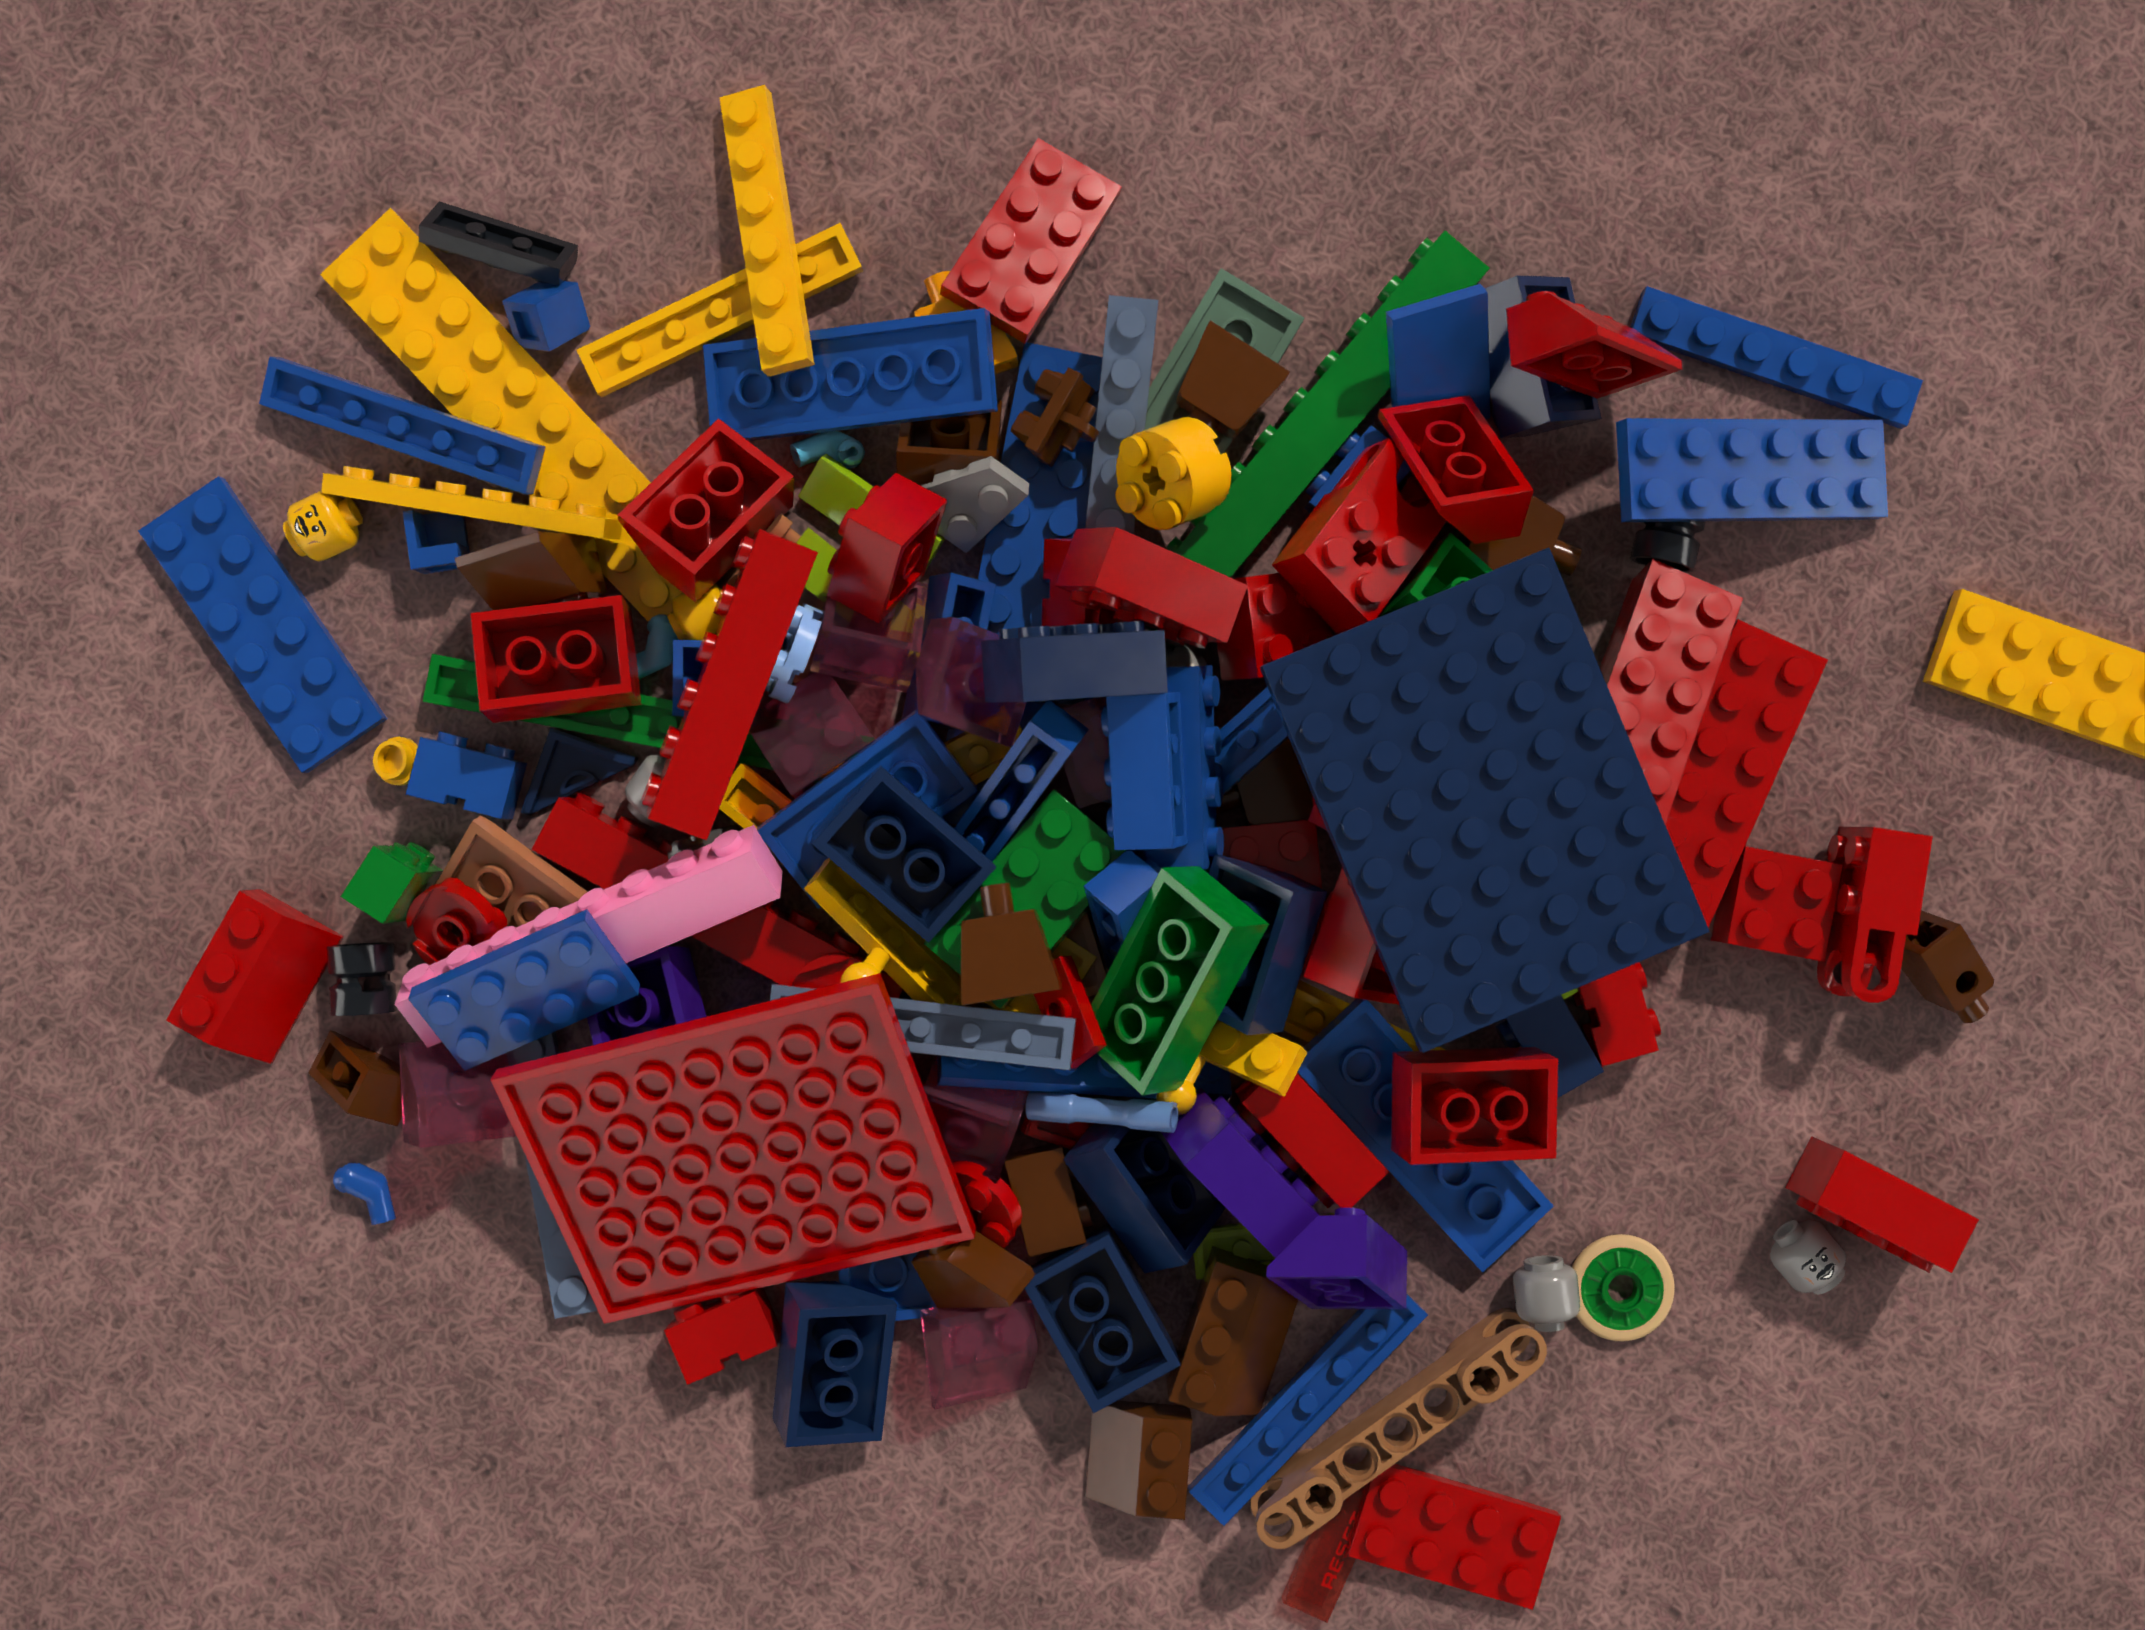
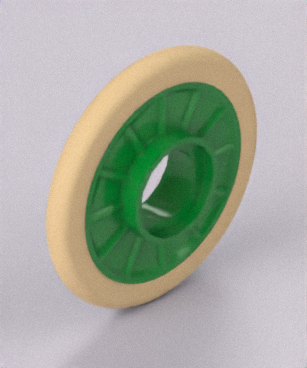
M1623 1234L1600 1238L1582 1250L1572 1265L1578 1276L1580 1311L1576 1317L1585 1328L1601 1338L1613 1341H1631L1644 1337L1654 1331L1664 1321L1670 1311L1675 1288L1671 1268L1663 1254L1644 1239ZM1619 1275H1627L1633 1281L1631 1295L1622 1301L1612 1299L1608 1292L1611 1280Z

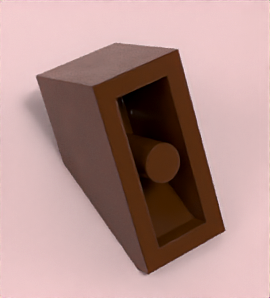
M333 1030L329 1031L308 1072L347 1114L397 1127L405 1111L411 1107L419 1082L402 1065Z
M977 1231L975 1232V1239L919 1251L911 1261L937 1308L1010 1307L1035 1276L1031 1266Z

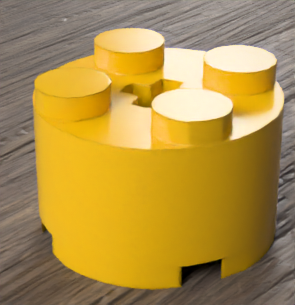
M1181 417L1123 439L1119 446L1116 464L1118 487L1115 492V498L1120 509L1125 513H1132L1140 522L1150 528L1168 530L1206 515L1216 506L1221 505L1229 493L1231 465L1227 453L1220 454L1213 441L1218 436L1212 428L1198 419Z

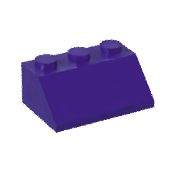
M1358 1208L1335 1209V1215L1317 1216L1267 1266L1266 1277L1311 1309H1406L1408 1250L1397 1242L1391 1234L1387 1233L1379 1223L1375 1222L1370 1216L1365 1215L1366 1212Z

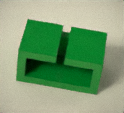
M396 842L390 845V847L388 845L373 846L340 897L382 924L406 921L407 911L412 901L427 888L435 885L443 870L432 864L435 859L432 853L415 843L409 842L407 847Z

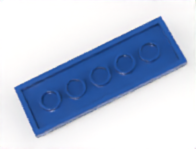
M985 308L810 331L815 365L770 377L761 370L756 338L703 345L709 425L711 426L719 418L748 441L998 412L990 311Z
M1626 418L1616 422L1621 522L1873 520L1888 517L1883 420Z
M218 476L138 530L302 773L310 772L387 720L375 699L226 479Z
M1356 998L1303 1047L1308 1053L1298 1073L1482 1273L1554 1207L1513 1160L1410 1165L1391 1150L1393 1052L1413 1050L1368 1000Z

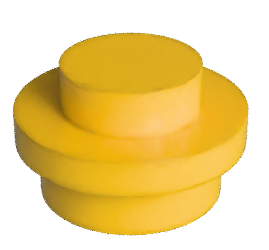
M392 737L384 741L374 752L373 766L375 771L389 784L397 786L407 785L418 745L413 740L405 737Z

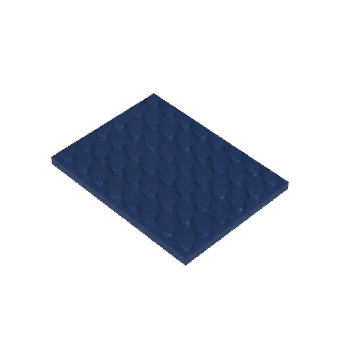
M1549 547L1260 667L1420 1052L1424 1053L1710 932Z

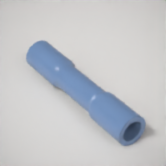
M1030 1091L1026 1100V1116L1028 1120L1068 1124L1086 1122L1119 1125L1135 1130L1169 1133L1175 1132L1178 1122L1176 1102L1142 1099L1124 1101L1079 1097L1072 1093Z

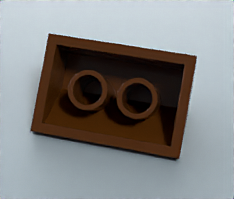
M1212 1246L1204 1276L1201 1279L1178 1347L1181 1366L1170 1371L1167 1380L1168 1398L1171 1402L1214 1416L1258 1415L1261 1411L1298 1299L1266 1277L1267 1265L1261 1264L1260 1261L1236 1256L1232 1252Z

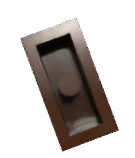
M1050 1143L1006 1154L1005 1157L1011 1189L1016 1195L1022 1210L1021 1228L1029 1257L1086 1243L1085 1228L1093 1227L1087 1198L1077 1200L1073 1181H1076L1077 1178L1063 1160L1068 1152H1065L1062 1145Z

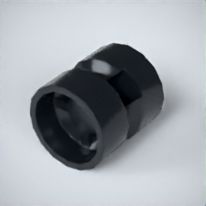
M1706 521L1643 522L1646 525L1645 528L1637 531L1630 556L1632 561L1646 566L1652 559H1655L1685 573L1694 571L1700 543L1694 538V535L1704 531Z
M393 942L327 946L328 973L336 977V983L329 987L331 1016L373 1015L397 1011V1007L394 1005L396 1001V984L388 980V974L395 970ZM365 977L364 989L359 984V978Z

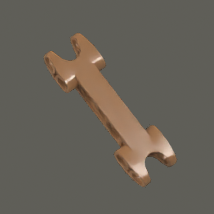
M1511 1308L1496 1310L1457 1337L1448 1346L1446 1354L1313 1449H1304L1294 1454L1249 1500L1260 1540L1274 1549H1286L1293 1546L1334 1518L1341 1510L1343 1501L1477 1404L1492 1403L1514 1389L1536 1372L1544 1363L1547 1355V1345L1542 1335L1531 1327L1528 1321L1522 1320L1516 1310ZM1514 1319L1520 1323L1496 1334V1328L1503 1320ZM1531 1337H1533L1536 1342L1534 1355L1526 1361L1514 1360L1524 1352L1529 1345ZM1434 1388L1446 1390L1447 1395L1440 1405L1436 1407L1424 1405L1425 1396L1430 1390ZM1394 1417L1407 1419L1406 1427L1401 1433L1397 1435L1384 1433V1426L1390 1419ZM1361 1446L1367 1449L1366 1456L1361 1462L1349 1464L1343 1461L1344 1454L1349 1448ZM1277 1490L1260 1508L1258 1507V1500L1263 1492ZM1292 1519L1291 1529L1282 1536L1270 1535L1264 1529V1524L1268 1526L1280 1525Z

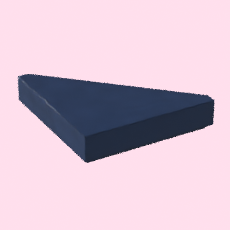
M550 728L520 813L532 815L555 804L558 797H569L636 765L638 758L555 728Z

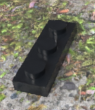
M440 201L419 224V242L439 248L445 253L459 254L484 262L493 268L506 269L531 277L540 283L560 286L576 264L578 257V245Z

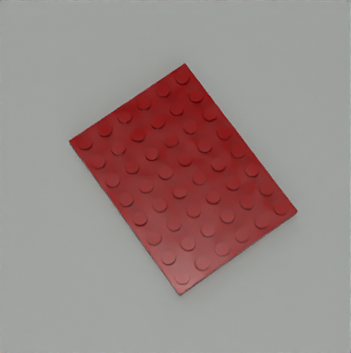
M881 973L496 1069L491 1078L493 1087L604 1324L975 1239L976 1225Z

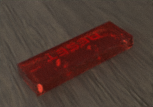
M1367 1484L1343 1501L1341 1510L1334 1518L1309 1535L1282 1594L1283 1604L1328 1623L1356 1560L1355 1558L1348 1557L1346 1552Z

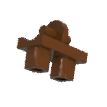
M1069 367L1065 374L1047 369L1043 370L1035 384L1034 393L1039 399L1048 403L1041 417H1038L1024 410L1019 413L1011 427V432L1025 444L1024 446L1040 462L1050 467L1054 465L1063 448L1073 452L1080 438L1095 442L1100 434L1095 427L1089 424L1097 410L1096 407L1088 403L1095 390L1082 379L1083 375Z

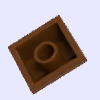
M997 400L998 412L901 423L896 450L897 473L922 486L933 482L935 474L950 469L961 470L966 468L969 463L990 456L999 461L1002 400Z
M537 531L455 558L458 570L492 610L583 600L607 593L594 537Z
M1117 1400L1094 1414L1092 1412L1086 1498L1134 1516L1185 1520L1192 1434L1190 1408L1183 1405Z

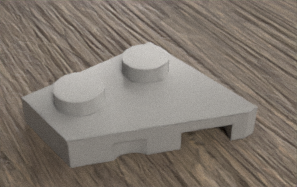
M992 456L969 463L966 468L961 470L950 469L935 474L933 482L922 485V487L948 500L937 533L965 553L976 545L1029 494V483Z

